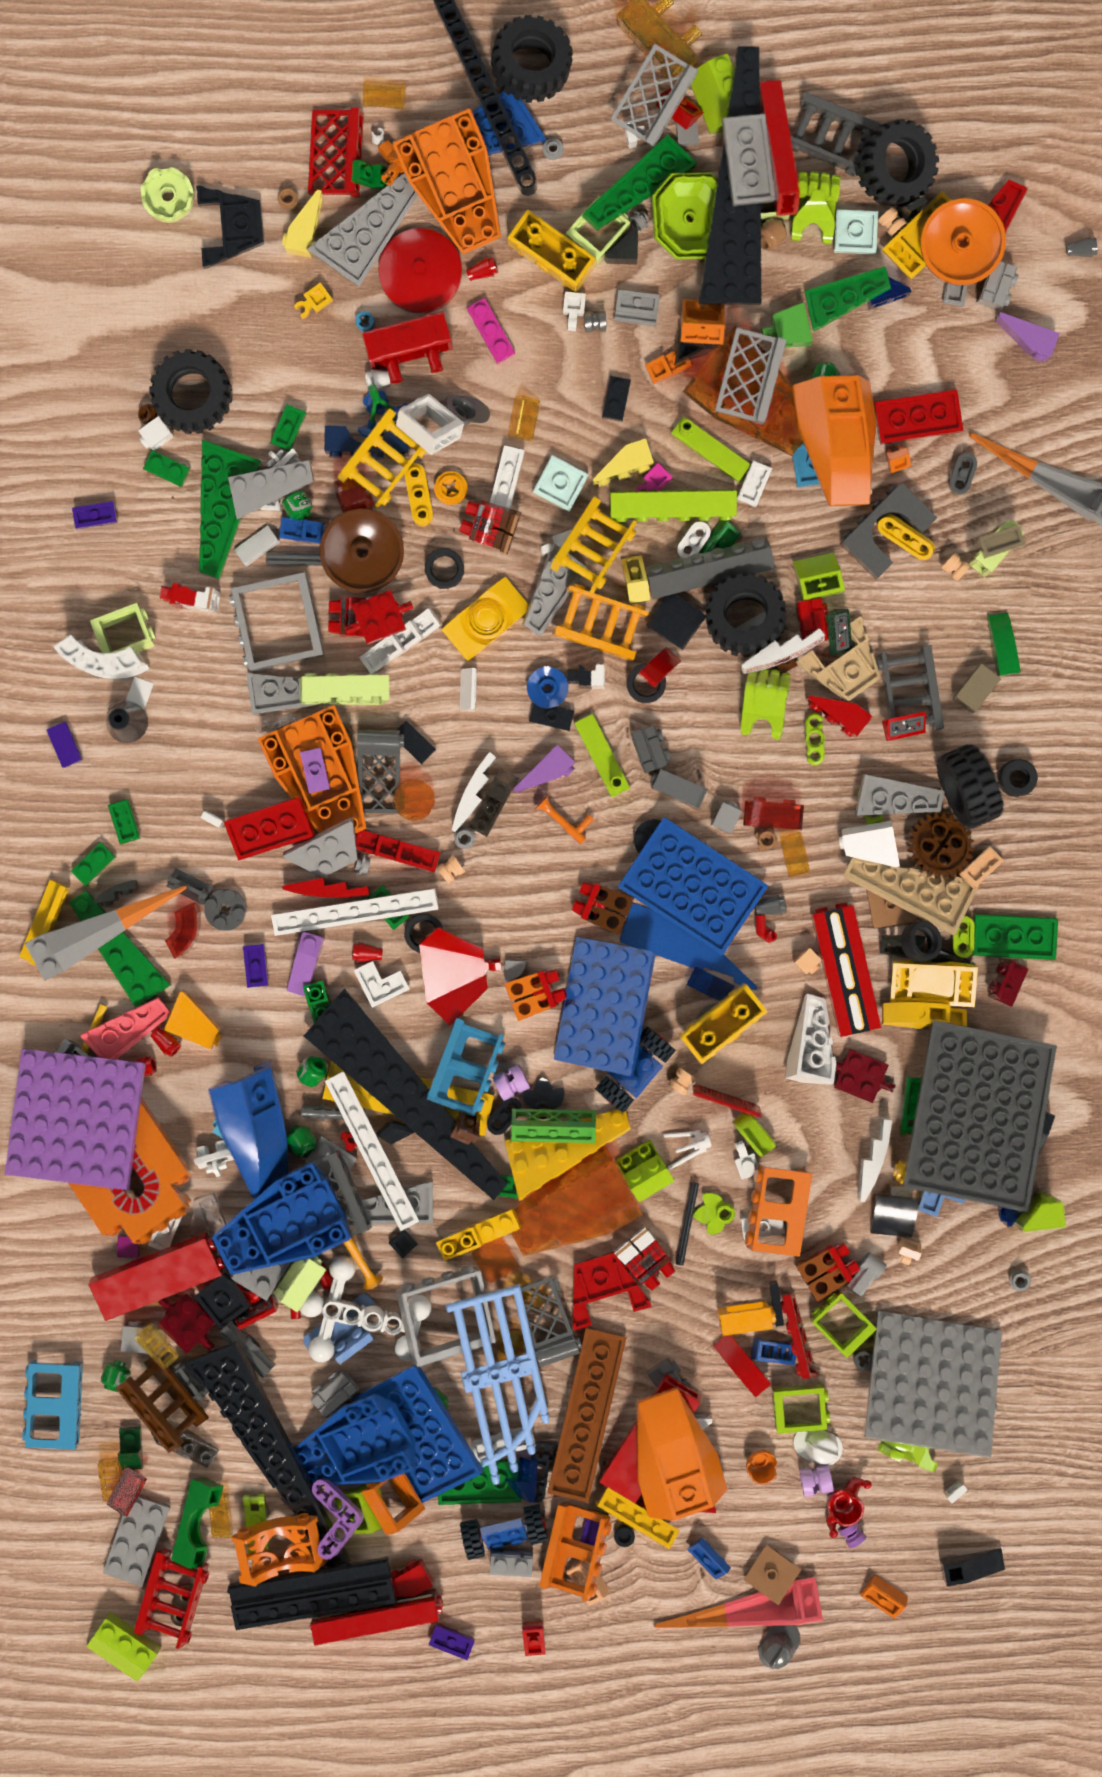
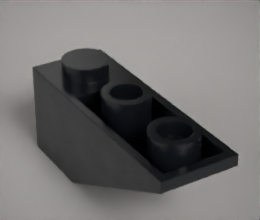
M1001 1548L940 1559L942 1576L947 1587L966 1584L1005 1570Z

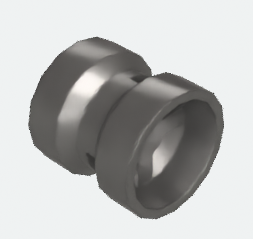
M591 311L584 312L585 333H592L596 328H598L599 332H606V311H599L597 315Z

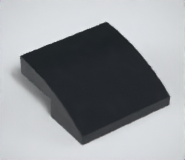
M671 594L664 598L646 625L663 636L667 641L683 650L705 620L706 615L678 595Z
M876 1194L870 1233L912 1237L917 1216L918 1198Z

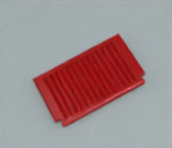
M698 1084L692 1086L694 1096L757 1117L762 1116L760 1106L755 1103Z

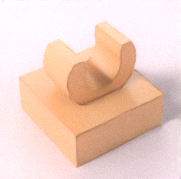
M901 1237L898 1244L899 1254H901L902 1258L901 1263L909 1265L912 1258L919 1261L922 1254L921 1244Z

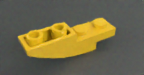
M925 1002L882 1004L883 1025L922 1029L923 1027L931 1028L932 1021L934 1020L967 1027V1009L952 1008L950 1004Z
M514 1208L459 1230L437 1241L436 1244L445 1262L481 1247L485 1243L519 1230L522 1226Z

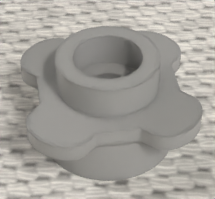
M360 854V857L354 863V869L356 874H367L370 858Z

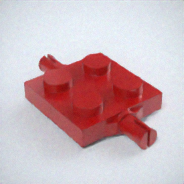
M391 590L353 604L352 608L355 613L356 622L344 626L347 635L359 630L364 636L367 645L405 631L406 627L403 622L402 613L414 608L411 601L399 605L395 601Z

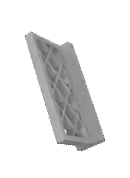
M654 44L610 120L654 148L697 76L698 70ZM657 50L664 55L666 64L653 67L652 57ZM667 57L673 62L668 63ZM649 62H650L651 68H647V69H646V67L648 66V64H649ZM679 64L684 68L680 76L671 78L669 66ZM667 67L669 79L657 82L654 70ZM652 71L655 83L642 86V74ZM677 80L676 84L673 87L672 81ZM639 81L640 87L635 88L636 84ZM670 82L672 89L670 94L660 97L658 85ZM655 86L658 98L646 101L643 89ZM641 90L643 102L631 105L629 96L633 91ZM666 99L662 106L661 100ZM628 100L629 105L624 106L626 101ZM659 101L660 111L658 114L649 116L647 104ZM644 105L647 117L635 120L632 108ZM630 108L632 121L623 123L617 119L621 110ZM655 118L651 124L650 119ZM648 120L649 129L645 136L637 131L636 122ZM633 123L634 129L628 125Z
M736 328L715 408L716 412L753 421L760 425L765 423L786 339H777ZM739 334L748 336L752 344L741 349L738 343ZM763 340L771 342L770 351L762 355L756 344ZM754 346L759 357L749 363L744 351ZM741 354L746 365L736 370L732 361L734 357ZM761 359L765 365V370L761 374L756 375L751 365ZM748 367L754 378L744 383L738 372ZM736 375L741 385L731 391L727 380L731 376ZM756 380L760 389L757 394L751 396L746 385ZM743 387L748 399L738 404L733 393ZM730 395L736 406L730 410L721 408L722 400ZM756 396H758V397H757V401H756V403H755V401L753 400V398H755ZM751 401L754 406L753 416L744 414L740 406Z

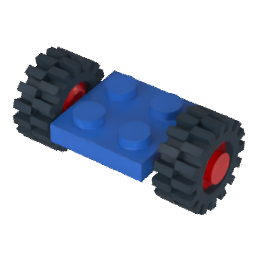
M648 1026L641 1033L640 1043L647 1049L645 1050L639 1045L634 1075L627 1076L606 1071L618 1083L616 1084L605 1076L595 1088L610 1104L623 1113L634 1101L624 1089L637 1098L662 1069L663 1065L653 1055H656L666 1063L676 1051L662 1036Z
M535 1504L523 1507L525 1523L519 1518L480 1528L477 1519L460 1522L461 1537L467 1559L472 1560L485 1557L483 1541L487 1548L491 1550H499L509 1544L520 1545L528 1540V1536L531 1545L548 1542L541 1505Z

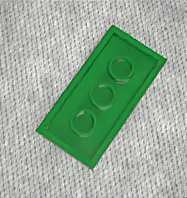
M974 914L975 931L972 956L1056 960L1058 918Z
M508 1459L496 1461L497 1473L500 1478L499 1484H493L487 1465L483 1467L484 1471L482 1474L438 1495V1505L522 1502L520 1459L516 1460L518 1472L512 1473Z

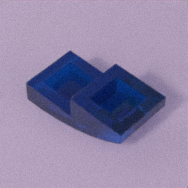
M696 966L686 984L718 1001L724 999L735 988V985Z

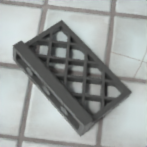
M341 1150L292 1170V1172H295L311 1163H314L319 1168L320 1163L328 1160L331 1170L329 1175H324L328 1180L338 1183L339 1189L336 1196L339 1200L346 1203L347 1209L345 1214L347 1219L353 1221L356 1230L350 1232L351 1237L372 1228Z

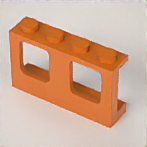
M764 1165L758 1166V1170L754 1174L755 1190L751 1194L752 1211L748 1214L749 1231L745 1234V1244H747L746 1247L748 1249L800 1257L812 1173L805 1170L795 1171L771 1168ZM769 1177L793 1180L790 1203L765 1201L766 1183ZM762 1219L787 1222L783 1245L759 1243L758 1236Z
M565 1501L560 1503L557 1507L539 1587L545 1589L553 1587L581 1596L584 1602L594 1597L597 1591L596 1577L600 1575L602 1564H600L601 1556H604L607 1548L605 1543L606 1535H609L612 1526L609 1523L611 1516ZM578 1516L600 1522L595 1546L573 1538ZM568 1557L590 1563L585 1586L564 1579L563 1575Z

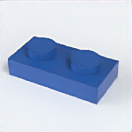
M703 1537L691 1543L687 1548L714 1579L727 1574L731 1569Z

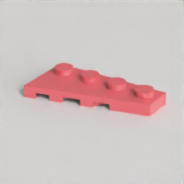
M157 997L80 1034V1037L99 1058L117 1060L168 1018L172 1011Z

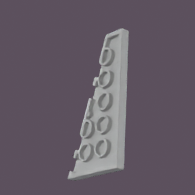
M405 172L395 179L393 185L386 186L306 250L359 287L418 196L410 185Z

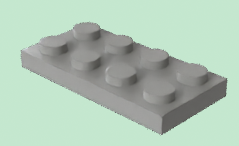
M765 114L723 118L722 125L732 206L774 202L775 192Z
M131 1492L103 1573L142 1587L171 1506Z

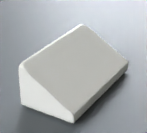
M267 525L234 549V551L247 567L280 542Z
M476 668L461 670V711L476 710Z

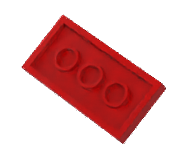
M957 389L874 402L880 445L964 431Z
M301 796L224 821L238 861L316 835Z

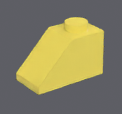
M642 555L622 558L621 562L629 603H640L650 600L648 579Z

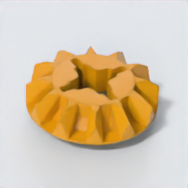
M453 471L441 474L434 485L436 497L443 504L447 505L461 503L466 497L468 490L465 478ZM455 481L454 487L459 493L451 492L447 496L448 490L443 484L450 486Z

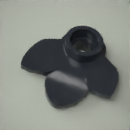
M544 1077L536 1082L534 1090L523 1091V1101L532 1109H539L541 1105H545L547 1109L554 1110L564 1100V1088L552 1090L550 1083Z

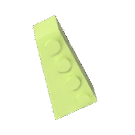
M306 673L305 677L299 679V704L383 705L389 701V675L367 674L359 676V674H346V676H338V674L330 673L325 674V676H317L316 673Z

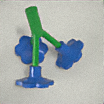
M374 384L369 385L368 394L363 398V404L366 406L367 412L371 414V417L368 420V425L358 427L357 431L362 437H368L376 427L375 414H383L385 408H390L396 413L393 418L394 424H396L398 411L403 406L409 404L404 403L398 407L395 405L391 406L383 390L378 391Z

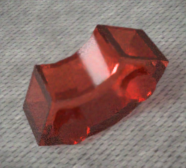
M754 797V801L745 800L743 826L802 830L804 805H798L796 800L783 799V803L766 802L764 797Z
M196 902L174 912L176 918L175 929L172 935L165 940L174 959H178L186 954L198 938L201 916Z

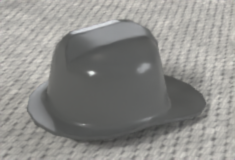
M450 394L446 398V408L463 421L464 426L471 422L485 423L490 418L487 406L478 399Z
M795 1625L771 1627L759 1648V1658L766 1667L780 1669L790 1662L800 1643L798 1628Z

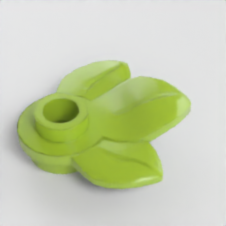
M705 1193L702 1195L705 1205L698 1208L693 1216L699 1222L707 1224V1234H718L723 1231L725 1224L733 1221L735 1210L731 1204L724 1203L719 1195ZM723 1209L729 1212L725 1217L721 1215Z

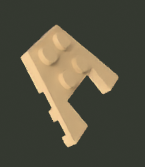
M861 616L848 624V635L856 646L826 668L813 650L796 661L798 666L845 702L850 701L881 679L874 654L871 653L869 647V638L867 633L865 634L864 622Z

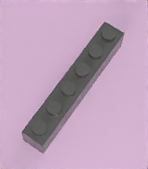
M767 537L756 538L750 542L736 543L730 547L716 548L710 552L695 553L690 557L675 558L669 562L655 563L645 567L648 586L653 599L724 582V578L731 576L732 579L736 578L737 573H742V576H748V572L756 574L775 569L772 549Z

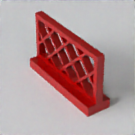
M351 107V110H312L308 179L309 195H314L317 190H321L323 195L360 197V185L352 182L353 161H362L364 114L359 107ZM318 116H326L330 120L322 129L317 125ZM341 116H348V123L341 129L335 122ZM334 124L339 132L330 139L325 132ZM324 135L329 142L320 150L316 146V140ZM344 135L347 138V144L340 150L334 142ZM333 145L338 150V153L329 160L323 153ZM322 155L328 163L318 170L315 167V161ZM342 155L346 159V165L339 171L333 163ZM332 166L338 173L328 181L322 174ZM321 176L327 183L321 189H314V182ZM341 176L345 180L344 189H335L332 184Z

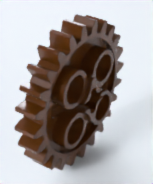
M934 812L932 817L927 814L924 816V819L920 818L917 821L919 825L914 824L912 826L914 831L908 833L912 839L907 840L906 843L912 845V847L906 851L913 853L909 860L915 859L917 861L914 867L920 865V873L925 870L928 871V878L935 874L936 880L941 877V874L944 880L949 878V874L953 878L957 875L956 871L961 873L964 871L963 867L969 866L966 860L973 858L969 852L974 851L975 848L970 847L969 844L973 843L974 840L968 839L972 832H965L964 829L966 827L959 825L958 819L956 821L953 820L954 814H951L948 818H946L945 812L941 813L940 817L937 812ZM934 827H938L941 830V836L936 835ZM948 831H950L951 835L942 844V849L935 854L933 860H930V856L932 855V853L935 852V850L939 847V842H941L947 835ZM951 839L957 841L958 848H954L951 845ZM923 843L929 845L930 852L924 851L922 847ZM939 856H944L946 858V865L940 862Z

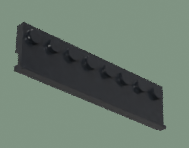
M382 1557L319 1568L315 1572L301 1571L278 1575L261 1582L257 1586L240 1582L229 1584L227 1593L230 1595L235 1629L242 1630L395 1604L397 1597L389 1566V1558Z

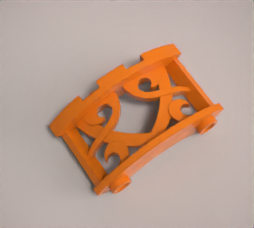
M302 1513L295 1516L263 1521L250 1527L239 1529L238 1533L231 1536V1540L234 1542L241 1574L238 1575L240 1583L257 1586L261 1582L277 1576L278 1571L289 1569V1572H315L327 1563V1559H323L318 1554L320 1539L316 1524L318 1521L317 1516ZM298 1530H308L309 1539L301 1540L306 1534L305 1531L299 1532ZM275 1534L282 1535L293 1542L285 1549L284 1556L278 1557L271 1550H263ZM254 1540V1543L248 1545V1548L251 1551L255 1550V1552L246 1554L244 1544H248L249 1542ZM311 1545L312 1553L307 1546ZM295 1549V1552L298 1554H290V1552ZM265 1556L271 1558L270 1560L264 1562ZM248 1560H252L251 1568H249Z

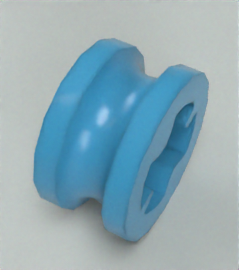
M363 311L356 316L355 322L361 331L367 332L374 328L375 319L371 313ZM362 317H365V319L367 317L370 318L368 320L370 324L367 327L365 324L364 327L361 326Z

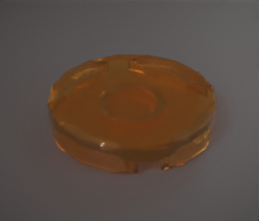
M409 779L399 784L396 788L393 804L397 813L403 818L417 821L430 814L435 804V796L431 787L424 781Z

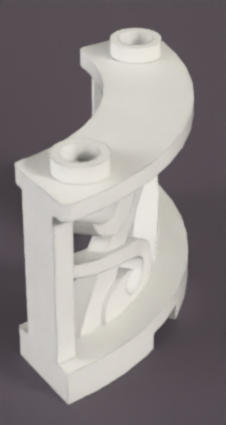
M73 635L68 636L53 646L70 664L101 678L125 679L149 670V666L141 654L133 651L132 647L116 653H96L91 651L81 640L77 641Z

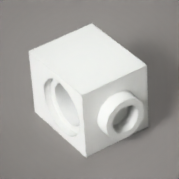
M159 416L139 430L142 436L139 440L146 449L150 447L153 451L174 437Z

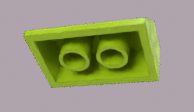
M728 53L708 60L698 67V74L691 84L698 106L704 112L702 116L710 135L723 130L722 120L727 118L734 70Z
M1048 1191L1035 1192V1196H1031L1029 1212L1017 1211L1011 1222L1023 1232L1066 1228L1064 1204L1057 1197L1048 1194Z
M110 1611L86 1647L138 1682L158 1655L162 1646L144 1634L133 1633V1626Z

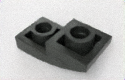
M137 880L120 883L105 890L94 899L95 904L101 903V907L114 905V901L119 900V891L121 895L132 894L133 889L138 888Z

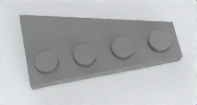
M555 543L552 544L522 625L540 637L569 596L570 592H567L566 588L573 586L574 583L577 584L582 575L567 566L565 568L561 566L558 572L550 569L555 556L560 550V547ZM571 556L570 559H572L573 561L587 569L585 565H583L581 562H579L577 559Z
M863 774L855 816L941 812L945 791Z
M433 1181L404 1188L420 1220L416 1224H433ZM383 1195L361 1200L371 1225L397 1224ZM349 1220V1225H355L353 1221Z

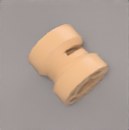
M894 207L890 208L878 220L882 226L887 228V232L891 237L896 235L907 224L904 218L898 216V211Z
M954 552L941 569L951 573L952 578L958 581L971 565L967 562H962L960 556Z
M454 855L448 858V862L445 864L441 863L437 866V869L448 884L454 880L455 876L465 872Z
M679 1067L676 1071L677 1076L671 1079L668 1085L685 1096L688 1092V1085L693 1084L696 1078Z

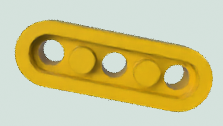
M413 463L404 473L412 518L418 526H427L433 520V511L426 473L420 464ZM416 470L419 472V475L412 477L411 472ZM417 491L423 493L420 498L415 497ZM421 511L426 512L425 518L419 517Z
M886 514L880 519L878 530L886 538L920 560H927L932 556L935 550L932 540L895 515ZM887 522H891L893 526L888 525ZM904 533L909 534L910 537H906Z

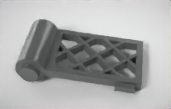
M358 730V782L362 805L363 799L368 794L377 802L372 808H363L364 813H400V809H404V796H400V748L404 747L405 736L401 734L400 730ZM363 755H371L377 762L368 769L363 764ZM386 755H396V764L391 769L381 761ZM378 763L387 771L380 780L371 772ZM395 767H396V775L392 772V770H393ZM368 773L377 781L370 790L363 784V778ZM388 774L396 780V785L391 790L381 782ZM378 784L388 792L380 800L371 792ZM395 788H396V796L392 793V791H393ZM390 794L396 800V808H387L382 801Z
M552 1275L521 1286V1292L528 1291L533 1293L529 1304L524 1302V1305L527 1307L526 1314L529 1309L540 1313L536 1323L528 1320L535 1354L540 1367L542 1368L579 1354L582 1343L579 1336L575 1337L558 1294L561 1288L557 1278L553 1279ZM547 1282L550 1283L552 1288L549 1296L538 1292L540 1286ZM536 1295L546 1299L542 1310L532 1305ZM549 1301L557 1304L559 1307L556 1316L545 1311ZM543 1314L554 1319L550 1329L539 1325ZM556 1321L565 1324L567 1331L557 1333L552 1329ZM537 1328L548 1332L545 1339L536 1342L534 1333Z

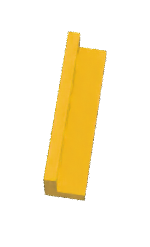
M49 880L25 943L54 930L71 887ZM24 943L19 957L30 961L29 963L32 965H36Z
M608 1487L605 1489L601 1499L597 1500L594 1505L667 1549L671 1548L680 1531L662 1519L648 1517L645 1509Z

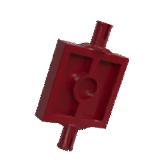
M850 1048L846 1058L841 1063L836 1061L838 1076L834 1088L873 1103L881 1088L893 1093L896 1085L884 1081L885 1073L889 1066L888 1063Z
M187 1293L173 1305L166 1298L157 1302L166 1310L164 1317L157 1326L182 1350L188 1353L199 1343L208 1351L215 1346L206 1337L215 1322Z

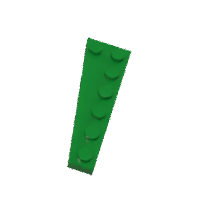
M666 135L583 213L582 217L598 231L651 197L671 173H688L696 167L697 162L669 135Z
M88 891L68 902L80 921L107 913L99 903L95 904L94 898ZM124 932L98 948L135 1008L171 986L170 982L153 966Z

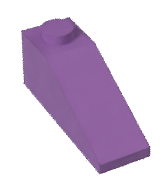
M1002 312L999 313L995 321L1028 355L1032 356V359L1044 362V360L1048 361L1052 357L1060 333Z
M556 745L513 790L518 793L559 779L563 775L567 778L575 770L573 767L575 762Z
M306 931L302 933L287 988L288 992L305 996L303 986L309 985L312 982L325 937Z

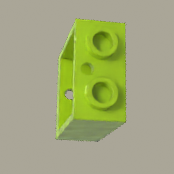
M838 1290L828 1295L826 1298L827 1302L822 1307L818 1306L812 1311L810 1320L848 1358L877 1328ZM840 1299L864 1322L843 1345L819 1321Z
M822 1384L772 1388L775 1430L777 1434L827 1430V1423H830L829 1410L826 1411L825 1403L829 1402L828 1390H824ZM818 1394L820 1422L785 1425L783 1397Z

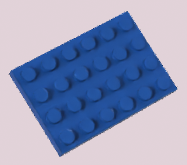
M663 817L619 883L618 888L723 955L769 885Z
M576 937L566 990L568 998L564 1001L554 1060L627 1076L634 1075L656 952Z
M414 1364L352 1398L355 1402L376 1394L396 1404L415 1438V1469L405 1474L422 1503L483 1473V1467L420 1366L417 1367Z

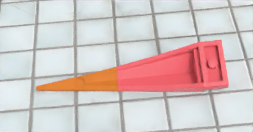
M816 1577L795 1580L779 1605L759 1592L655 1624L654 1627L781 1626L823 1621Z

